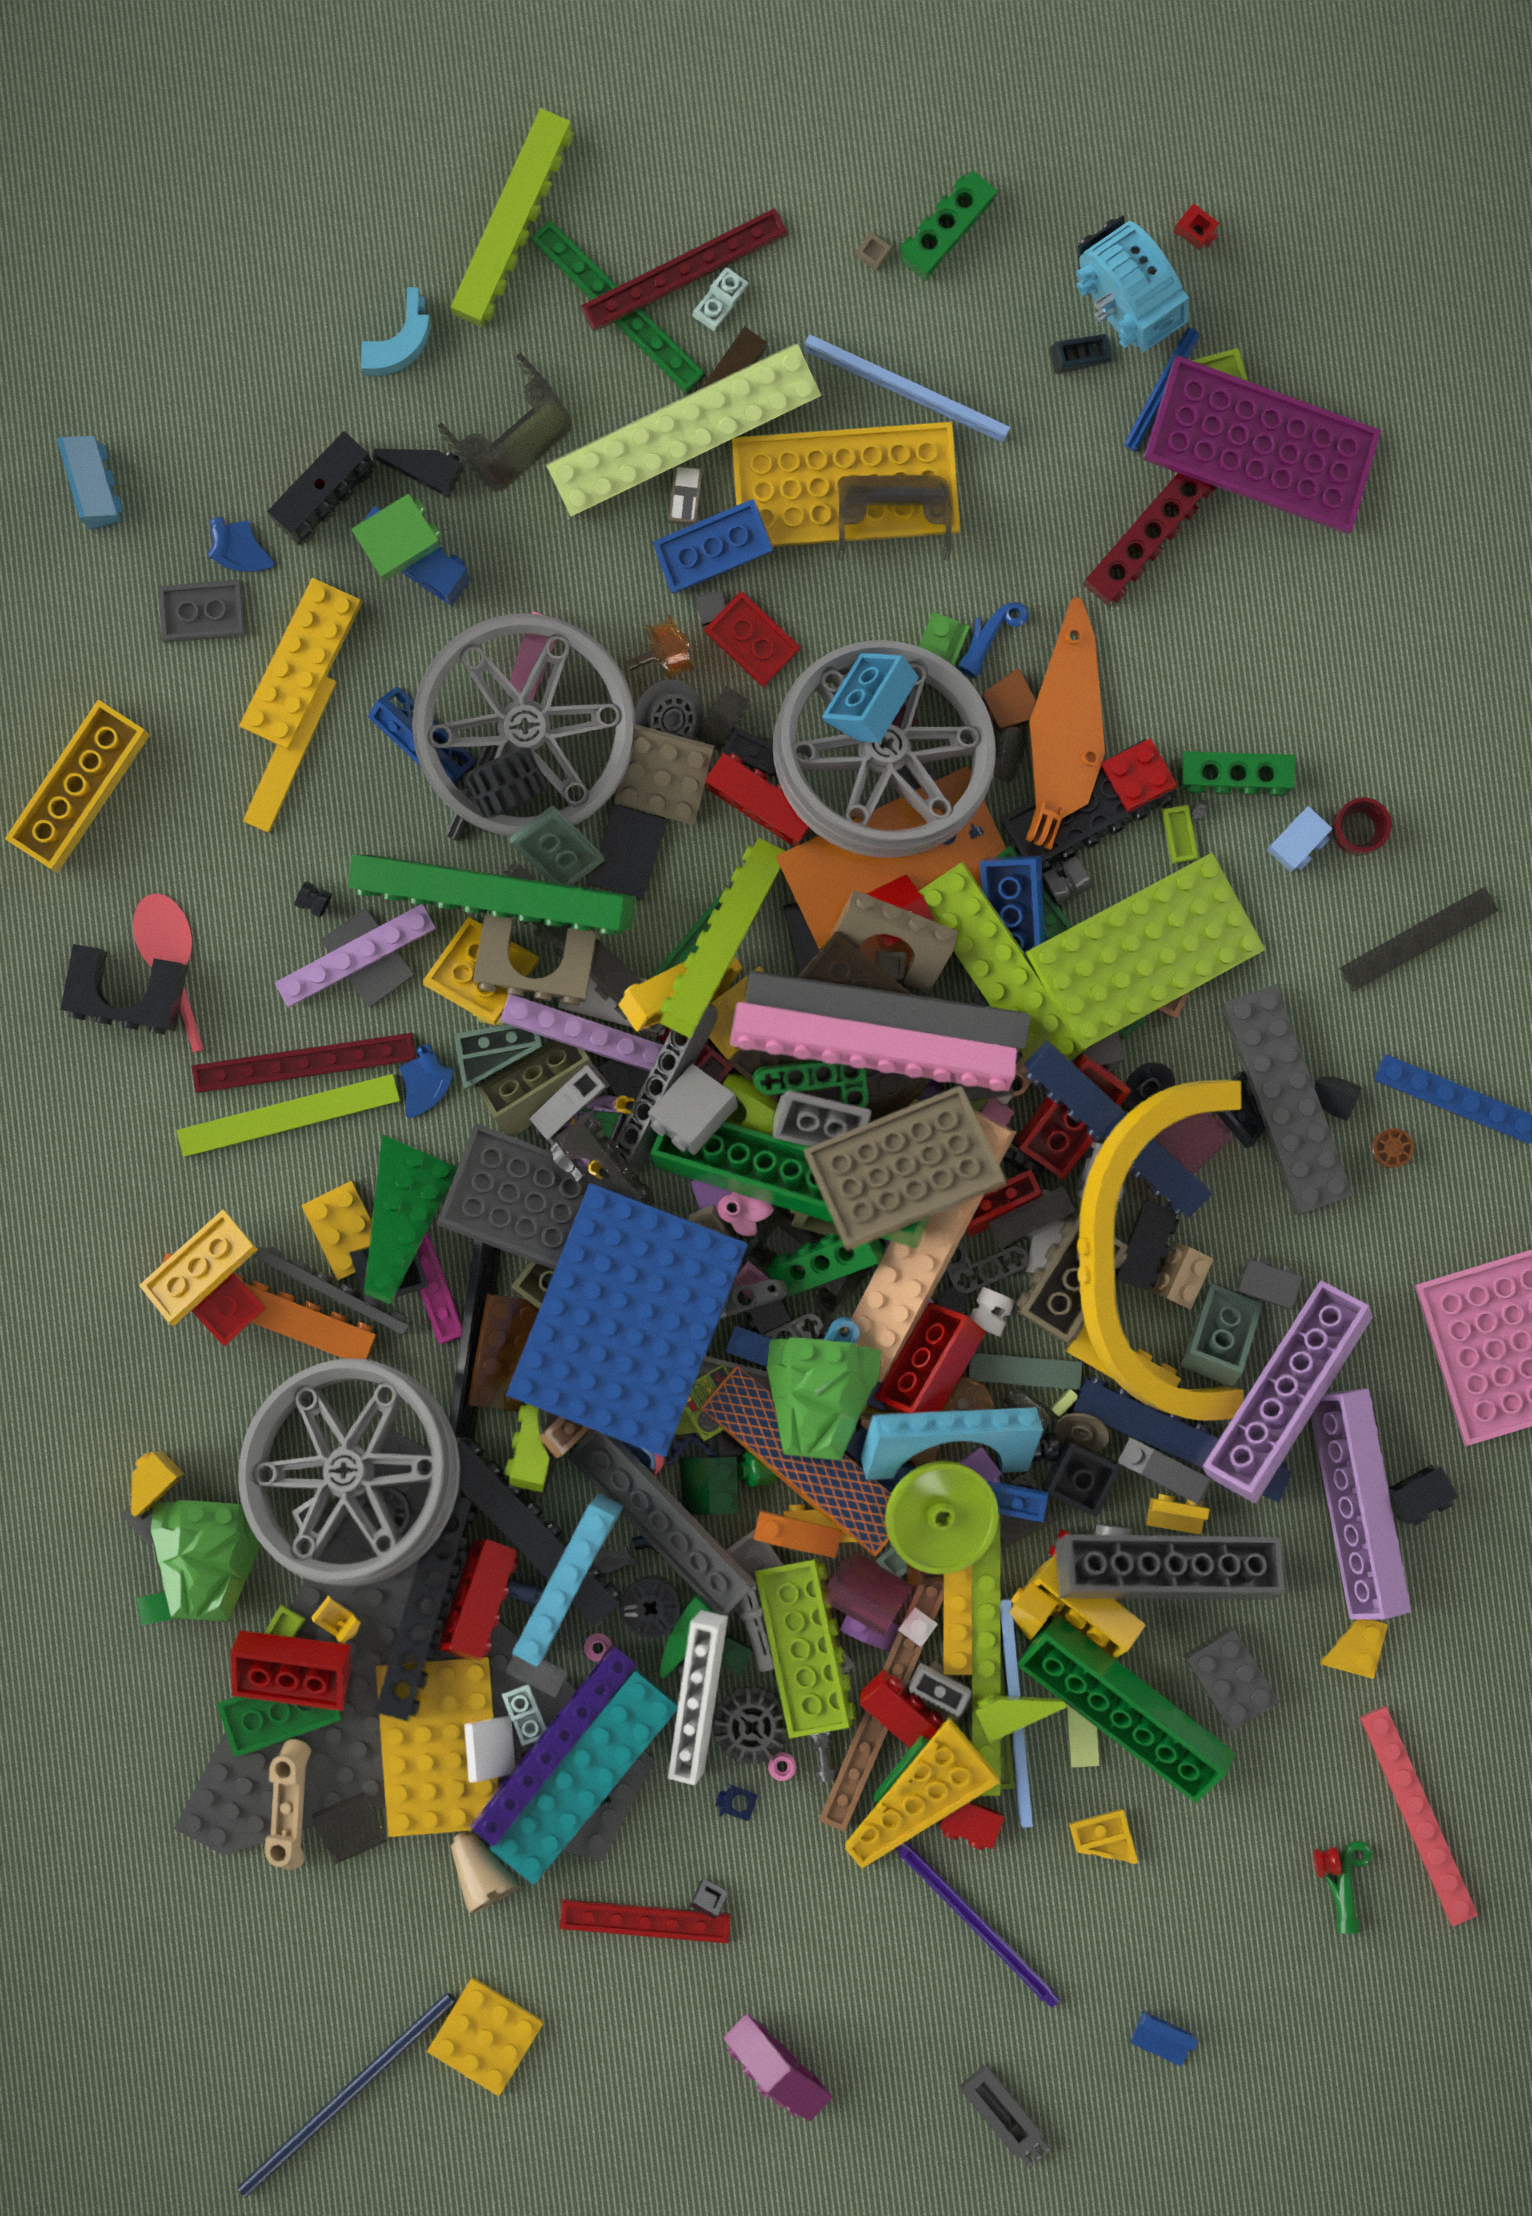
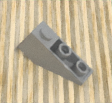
M588 1064L560 1088L530 1118V1121L549 1140L608 1088L610 1084L593 1064Z

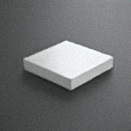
M510 1716L465 1724L469 1782H478L509 1775L515 1768L513 1730Z

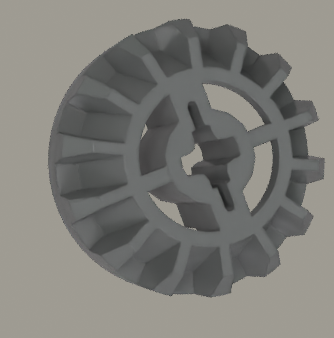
M747 1686L732 1691L721 1701L714 1716V1734L716 1742L723 1753L738 1763L758 1765L761 1762L770 1761L784 1748L788 1738V1731L782 1702L774 1693L765 1688ZM757 1708L763 1711V1713L759 1715L756 1712H746L744 1709ZM766 1716L769 1717L771 1722L769 1737L764 1730L763 1719ZM734 1718L739 1722L741 1734L737 1739H735L732 1732ZM745 1720L751 1723L756 1720L758 1732L752 1729L747 1732ZM745 1738L751 1741L757 1740L761 1745L747 1747L740 1744V1742Z

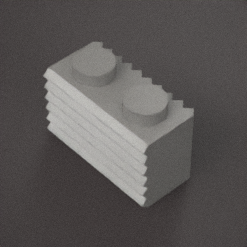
M921 1662L908 1684L910 1692H915L916 1695L920 1694V1697H925L926 1701L935 1702L936 1706L940 1705L941 1709L950 1710L951 1714L955 1713L956 1717L961 1715L972 1693L970 1688Z

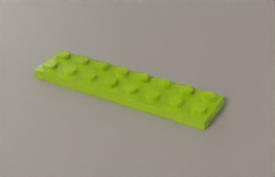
M964 862L959 863L918 891L924 897L935 922L958 931L953 951L989 1005L996 1008L1023 1011L1031 1015L1025 1049L1019 1048L1026 1060L1046 1040L1069 1060H1072L1088 1049L1085 1048L1079 1052L1032 964Z

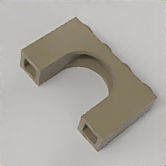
M853 890L830 936L836 931L858 950L864 940L877 934H889L903 939L914 951L907 965L903 983L929 993L954 950L958 931Z
M485 914L473 979L475 985H479L480 990L496 992V988L505 989L507 994H513L518 997H523L524 993L535 994V999L551 1001L552 997L563 999L562 1003L579 1006V1002L586 1003L597 940L596 932L568 928L564 956L560 966L547 977L532 979L519 974L510 964L509 951L514 927L513 919Z

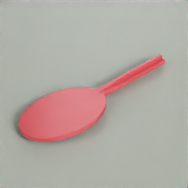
M150 894L144 897L138 904L133 919L134 938L140 954L151 967L154 958L187 965L192 951V935L185 914L172 899L165 895ZM184 987L180 1012L193 1053L201 1052L204 1050Z

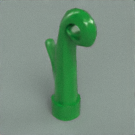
M1353 1841L1343 1849L1340 1856L1341 1875H1337V1884L1329 1874L1325 1876L1337 1908V1933L1339 1934L1360 1933L1359 1919H1357L1351 1864L1358 1867L1366 1866L1371 1862L1373 1856L1370 1846L1362 1841ZM1355 1850H1362L1364 1858L1358 1860L1352 1854Z

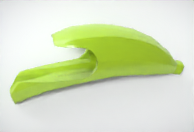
M728 1073L723 1085L733 1092L735 1097L743 1104L737 1103L738 1107L725 1122L773 1136V1117L778 1103L770 1096L761 1093L754 1086V1083L743 1074Z

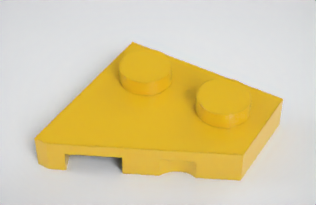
M1123 1808L1068 1823L1076 1852L1088 1855L1093 1854L1107 1859L1127 1861L1132 1864L1138 1863Z

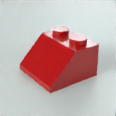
M907 874L866 893L873 898L935 922L924 897L918 892L919 890ZM889 934L874 935L880 948L887 947L901 940V938Z

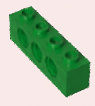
M974 170L967 176L962 174L953 186L955 188L953 193L949 197L944 195L935 207L937 209L932 217L927 215L919 224L918 229L920 231L914 238L909 236L900 247V250H902L900 261L924 281L928 279L996 200L998 190ZM967 199L971 202V206L962 208L958 205L957 201ZM948 219L953 222L954 226L945 229L939 222ZM925 240H932L936 247L926 249L921 243Z
M1183 751L1180 755V788L1187 789V793L1198 794L1203 793V789H1214L1215 794H1231V790H1242L1243 795H1258L1259 791H1270L1271 796H1286L1287 792L1294 789L1295 755ZM1203 768H1213L1216 772V778L1214 780L1206 779L1202 773ZM1232 768L1242 770L1244 774L1243 780H1234L1230 775V770ZM1259 769H1267L1271 773V781H1262L1258 776Z
M832 1233L822 1238L821 1242L812 1245L811 1242L801 1245L796 1249V1252L790 1254L787 1251L779 1253L772 1258L773 1262L766 1271L771 1280L786 1281L788 1293L784 1298L875 1265L880 1262L885 1254V1250L879 1238L851 1248L854 1253H849L844 1248L845 1245L841 1236ZM820 1255L828 1258L829 1262L823 1261ZM796 1265L802 1266L805 1271H800Z

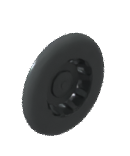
M675 679L659 681L646 689L636 704L635 723L637 725L655 730L658 729L659 731L691 740L696 739L701 729L703 709L700 698L695 690L683 681Z

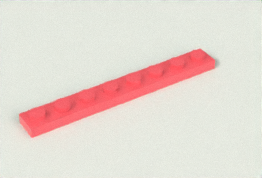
M1383 1706L1360 1716V1721L1450 1925L1453 1927L1478 1916L1387 1707Z

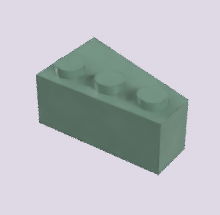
M508 1024L454 1034L464 1089L470 1088L543 1047L541 1035Z

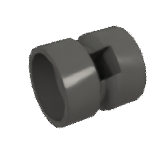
M1076 856L1063 862L1060 869L1053 867L1042 873L1043 884L1057 906L1070 900L1072 893L1079 895L1092 888L1087 872Z

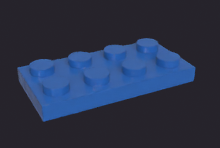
M754 499L652 542L672 594L679 593L775 552Z

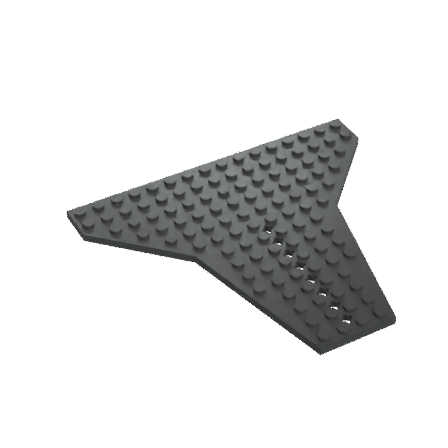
M392 1429L381 1451V1454L432 1456L430 1449ZM429 1462L425 1467L426 1475L430 1474L432 1471L431 1462ZM374 1464V1478L412 1473V1465ZM431 1481L390 1486V1488H394L404 1495L410 1507L408 1525L399 1534L401 1539L405 1537L419 1518L428 1498ZM385 1491V1502H388L390 1492ZM365 1492L364 1494H362V1495L359 1496V1497H356L357 1501L360 1502L361 1498H362L367 1492ZM395 1495L391 1503L393 1506H397L402 1501ZM365 1501L364 1506L373 1510L372 1504ZM405 1508L395 1509V1514L405 1513ZM364 1511L368 1518L371 1519L372 1513ZM348 1512L318 1560L330 1564L345 1565L367 1561L377 1557L378 1554L374 1551L371 1543L351 1513ZM455 1516L449 1517L445 1529L448 1532H454L458 1529ZM395 1517V1524L401 1527L404 1518ZM374 1520L371 1522L373 1526L377 1524ZM381 1525L377 1527V1531L382 1528ZM391 1539L386 1540L384 1543L386 1551L391 1547ZM448 1544L438 1546L436 1551L438 1558L445 1560L450 1556L451 1548ZM466 1549L465 1551L460 1550L457 1560L461 1562L460 1571L457 1579L452 1578L449 1589L453 1590V1595L449 1606L444 1605L441 1617H445V1622L467 1558ZM419 1559L391 1577L366 1585L339 1586L316 1582L307 1578L304 1580L290 1607L291 1610L306 1618L296 1638L342 1644L334 1635L314 1623L311 1619L328 1595L354 1612L361 1622L356 1635L345 1643L346 1645H351V1668L343 1711H341L343 1719L235 1758L225 1732L174 1828L175 1830L223 1855L266 1842V1837L271 1834L274 1782H269L270 1765L273 1759L280 1755L285 1741L290 1739L303 1741L311 1749V1754L305 1767L302 1830L374 1807L386 1809L379 1713L375 1712L378 1701L376 1666L389 1664ZM439 1571L432 1572L428 1578L429 1584L432 1587L440 1586L443 1582L442 1574ZM427 1598L422 1601L420 1605L422 1613L429 1615L434 1611L435 1603L432 1599ZM499 1619L496 1628L491 1630L489 1636L491 1647L486 1655L489 1656L494 1718L510 1716L502 1697L503 1693L529 1684L547 1728L577 1688L544 1659L536 1667L513 1655L512 1652L520 1637ZM417 1626L412 1632L413 1639L418 1643L426 1639V1629L422 1626ZM436 1633L434 1645L438 1646L441 1634ZM436 1649L433 1661L459 1659L460 1657ZM411 1653L405 1657L404 1663L419 1662L415 1654ZM512 1721L516 1767L523 1758L521 1757L522 1753H527L536 1741L522 1746ZM646 1750L641 1753L610 1791L609 1797L612 1798L611 1802H605L596 1808L562 1852L603 1861L655 1761L652 1755ZM509 1775L499 1777V1787Z

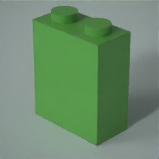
M409 493L351 529L383 582L441 547L438 538L441 537L440 532L433 522L430 524L426 522L423 517L427 513L419 499L417 498L413 501Z

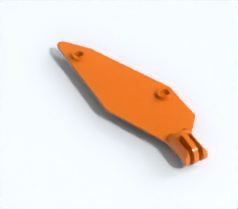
M1079 597L1073 598L1069 603L1029 721L1036 809L1025 840L1031 842L1034 839V844L1039 846L1045 841L1044 848L1049 850L1052 849L1062 818L1089 803L1105 755L1095 635L1084 603ZM1070 633L1075 635L1076 641L1070 638Z

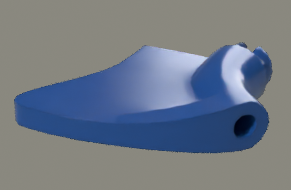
M222 517L211 519L210 526L212 529L210 531L213 546L207 555L217 564L239 572L263 571L274 566L271 557L254 539L249 520L225 525V520Z
M430 1044L418 1047L417 1052L420 1057L399 1067L406 1083L405 1114L407 1118L418 1116L433 1107L446 1093L451 1082L453 1068L447 1067L440 1062Z

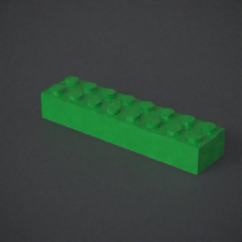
M1057 1614L1030 1641L1017 1662V1666L1058 1698H1061L1068 1706L1195 1804L1227 1775L1236 1752Z

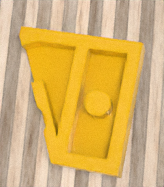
M1356 1619L1351 1624L1350 1629L1336 1641V1645L1329 1653L1322 1657L1320 1664L1374 1679L1388 1624L1372 1619Z

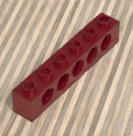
M1177 473L1085 579L1083 586L1106 606H1109L1112 601L1118 603L1128 591L1124 588L1128 582L1132 580L1135 583L1145 572L1142 566L1148 559L1153 562L1163 551V548L1160 547L1166 539L1173 540L1182 529L1178 526L1184 518L1189 521L1199 509L1196 505L1202 497L1207 500L1217 487ZM1183 486H1190L1194 489L1195 495L1187 497L1182 493L1181 488ZM1167 506L1175 508L1177 516L1174 518L1167 517L1164 514L1163 508ZM1148 527L1156 528L1159 532V537L1155 539L1148 537L1145 529ZM1129 548L1139 549L1141 558L1132 559L1129 557L1127 550ZM1113 568L1120 569L1123 572L1124 578L1115 580L1110 576L1109 571Z

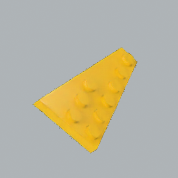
M949 1718L846 1841L845 1850L861 1868H864L999 1784V1776Z

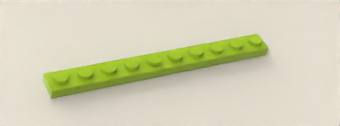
M998 1514V1526L992 1543L986 1552L972 1564V1707L977 1706V1701L985 1696L993 1695V1698L1000 1696V1514ZM972 1708V1745L998 1774L1000 1779L999 1784L979 1796H1001V1738L990 1743L988 1742Z

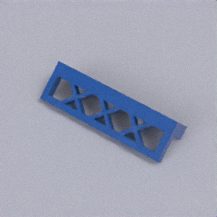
M396 686L377 700L367 717L420 766L415 750L412 728L415 702ZM396 697L403 704L404 708L396 707L390 700ZM437 728L433 732L432 737L439 738L445 743L448 739V733L443 728ZM463 747L435 748L444 771L454 785H456L463 774L477 763V760ZM452 756L459 757L466 764L460 767L452 760Z

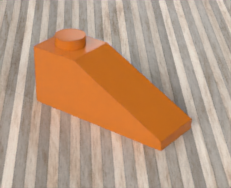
M760 1510L753 1539L835 1558L842 1530Z

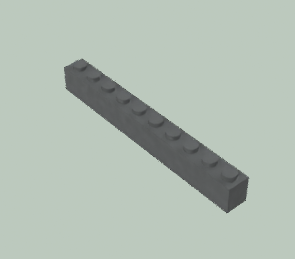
M749 970L744 1003L997 1044L1016 1048V1052L1017 1048L1025 1049L1031 1016L1023 1011Z

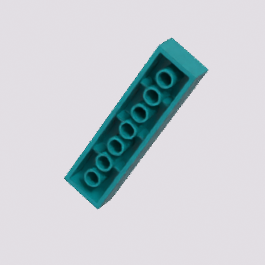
M635 1668L495 1847L491 1845L490 1850L534 1885L676 1712L679 1703L640 1670Z

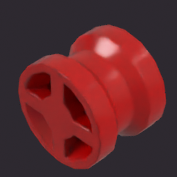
M1336 1846L1330 1847L1327 1851L1313 1850L1314 1868L1318 1878L1324 1877L1329 1873L1341 1875L1340 1858Z

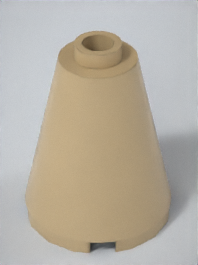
M464 1831L453 1838L455 1843L450 1847L466 1909H468L470 1914L491 1906V1903L504 1899L519 1888L515 1878L476 1833L470 1834L469 1831Z

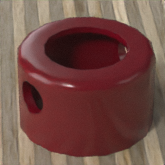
M1367 797L1355 798L1342 806L1334 816L1331 826L1333 828L1332 835L1338 847L1347 854L1355 856L1369 855L1383 846L1389 838L1392 828L1391 817L1385 806L1376 799ZM1362 813L1366 814L1373 821L1375 828L1374 836L1366 844H1352L1343 835V822L1349 815Z

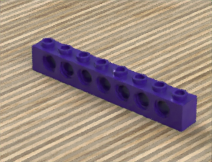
M610 1646L470 1824L474 1832L495 1847L637 1666L636 1663L616 1647Z

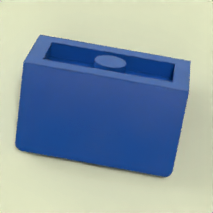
M1143 2011L1132 2035L1131 2043L1182 2066L1189 2049L1194 2051L1198 2039L1195 2034Z

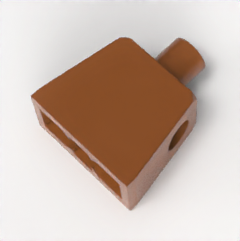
M1019 668L1004 677L981 696L991 722L994 723L998 732L1028 724L1036 703Z

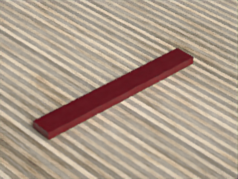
M773 208L580 305V309L592 331L595 332L786 236L788 231L776 209Z
M413 1033L191 1065L195 1093H203L405 1063L416 1059Z

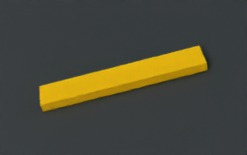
M325 677L290 750L279 745L276 746L245 814L244 823L270 833L337 684L335 680Z

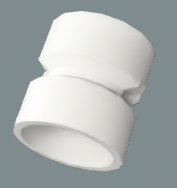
M982 1287L976 1300L979 1306L978 1308H973L969 1318L985 1331L1001 1337L1006 1325L1004 1317L1011 1314L1016 1301Z

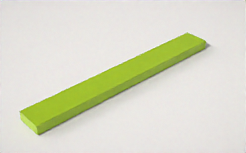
M394 1074L176 1131L183 1157H188L400 1102Z

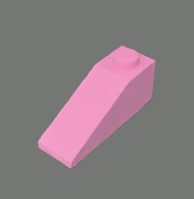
M525 633L510 679V683L519 693L548 639L547 636ZM556 640L551 641V643L549 644L550 653L552 652ZM546 662L528 700L534 701L548 662Z

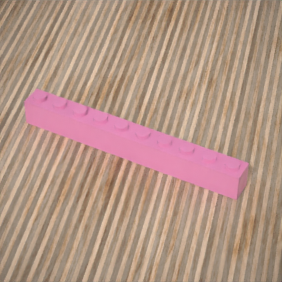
M742 1002L737 1003L733 1015L730 1046H736L744 1050L755 1049L767 1051L770 1054L791 1055L799 1059L821 1060L828 1064L839 1063L851 1065L854 1068L876 1069L883 1073L894 1072L906 1074L914 1078L924 1077L938 1082L960 1083L968 1087H985L993 1091H1009L1015 1078L1016 1048Z

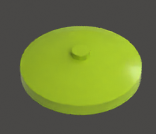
M952 1461L931 1462L908 1473L893 1490L886 1508V1530L893 1548L912 1567L931 1574L953 1573L976 1562L989 1548L998 1526V1505L991 1487L973 1469Z

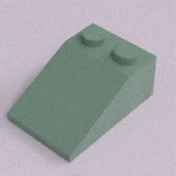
M1211 1283L1188 1340L1180 1367L1233 1387L1243 1373L1263 1303Z

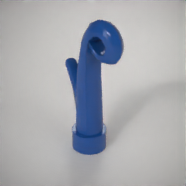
M1009 602L1001 606L992 615L983 629L981 619L977 617L975 619L974 634L970 648L957 668L963 674L976 679L983 668L982 663L1003 621L1005 620L1014 627L1023 625L1029 617L1027 607L1018 602ZM1019 612L1020 616L1012 618L1010 613Z

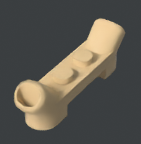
M297 1739L285 1741L280 1755L271 1762L269 1782H274L271 1834L266 1837L265 1854L269 1863L286 1870L299 1868L305 1860V1853L301 1847L305 1767L310 1757L311 1749L307 1743Z

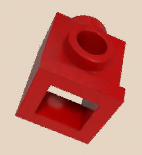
M1193 203L1177 222L1173 233L1179 234L1200 251L1204 245L1209 248L1219 234L1215 231L1219 222ZM1193 229H1200L1202 231V234H1197Z

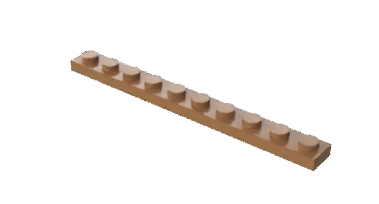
M943 1581L918 1585L903 1621L914 1606L934 1621L943 1601ZM898 1631L881 1672L886 1670L891 1676H897L906 1688L924 1644L920 1647ZM866 1710L862 1715L819 1817L820 1822L843 1832L847 1828L888 1731L883 1724Z

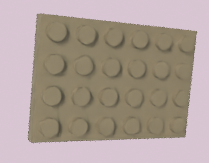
M962 1086L953 1088L803 1150L846 1250L1006 1185L1004 1175Z

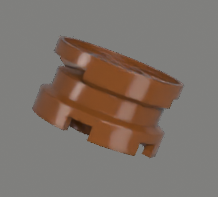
M1390 1128L1379 1132L1371 1143V1154L1374 1160L1386 1168H1395L1406 1164L1411 1159L1414 1151V1144L1409 1134L1398 1128Z

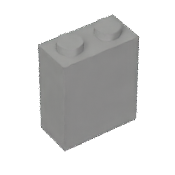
M691 1064L651 1108L648 1114L652 1122L651 1127L656 1133L661 1136L666 1134L672 1139L673 1144L681 1151L687 1149L695 1155L733 1113L738 1104L733 1092Z

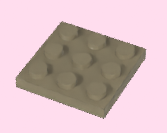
M633 725L631 745L633 752L628 768L618 785L614 803L695 825L705 787V779L708 775L715 746L641 725Z

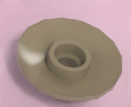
M1072 1413L1064 1415L1057 1420L1054 1426V1434H1056L1058 1441L1062 1445L1066 1437L1088 1448L1100 1451L1106 1447L1110 1438L1109 1430L1105 1424L1087 1414Z

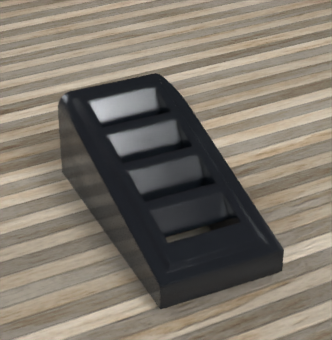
M1106 334L1056 341L1049 348L1055 374L1075 371L1112 361ZM1097 343L1100 356H1096L1093 344ZM1083 346H1086L1089 358L1085 357ZM1072 349H1075L1077 360H1074Z

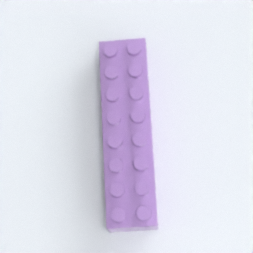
M1320 1280L1205 1461L1203 1468L1207 1477L1251 1502L1257 1503L1373 1318L1369 1305Z
M1369 1388L1326 1393L1312 1413L1311 1418L1349 1619H1387L1410 1613V1598L1404 1577V1567L1399 1551V1540L1395 1530L1394 1514L1388 1493V1483L1385 1477L1383 1456L1380 1451L1378 1430L1375 1424Z

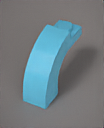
M407 287L406 321L402 330L395 337L386 341H362L361 370L364 376H383L398 372L410 365L423 351L429 338L431 320L429 315H420V313H425V297L420 295L418 287Z

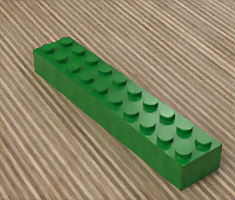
M370 854L351 855L347 888L356 889L357 895L381 896V893H383V899L396 901L407 900L410 897L409 903L434 905L435 901L437 902L436 907L460 909L461 906H464V912L479 914L487 913L488 910H491L490 916L502 918L514 917V914H517V920L541 922L542 918L545 919L544 924L568 926V923H572V929L584 931L595 930V927H599V933L609 935H622L623 930L632 929L636 896Z
M724 1122L695 1155L687 1149L685 1151L678 1149L673 1144L672 1139L666 1134L664 1136L658 1134L650 1153L655 1168L834 1223L803 1151L809 1147L775 1139L771 1135L728 1122ZM930 1216L885 1234L880 1238L917 1249Z

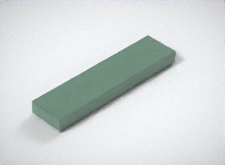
M974 1353L969 1361L968 1381L1080 1390L1082 1362Z

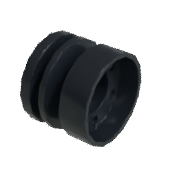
M646 1575L637 1578L628 1586L622 1599L621 1614L624 1623L633 1633L641 1637L656 1638L665 1635L675 1626L680 1615L681 1598L678 1589L670 1580L659 1575ZM652 1601H655L658 1612L651 1611L647 1614L644 1603L650 1604Z

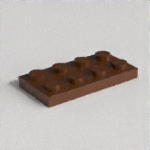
M487 1293L467 1404L470 1406L516 1412L520 1411L521 1405L525 1406V1402L506 1394L540 1310L528 1300Z

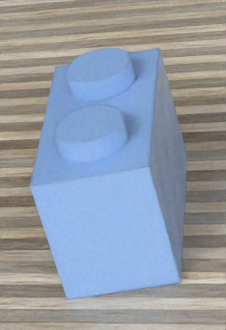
M1308 806L1266 850L1290 872L1296 867L1302 870L1312 859L1308 854L1315 847L1320 850L1331 839L1327 834L1333 828Z

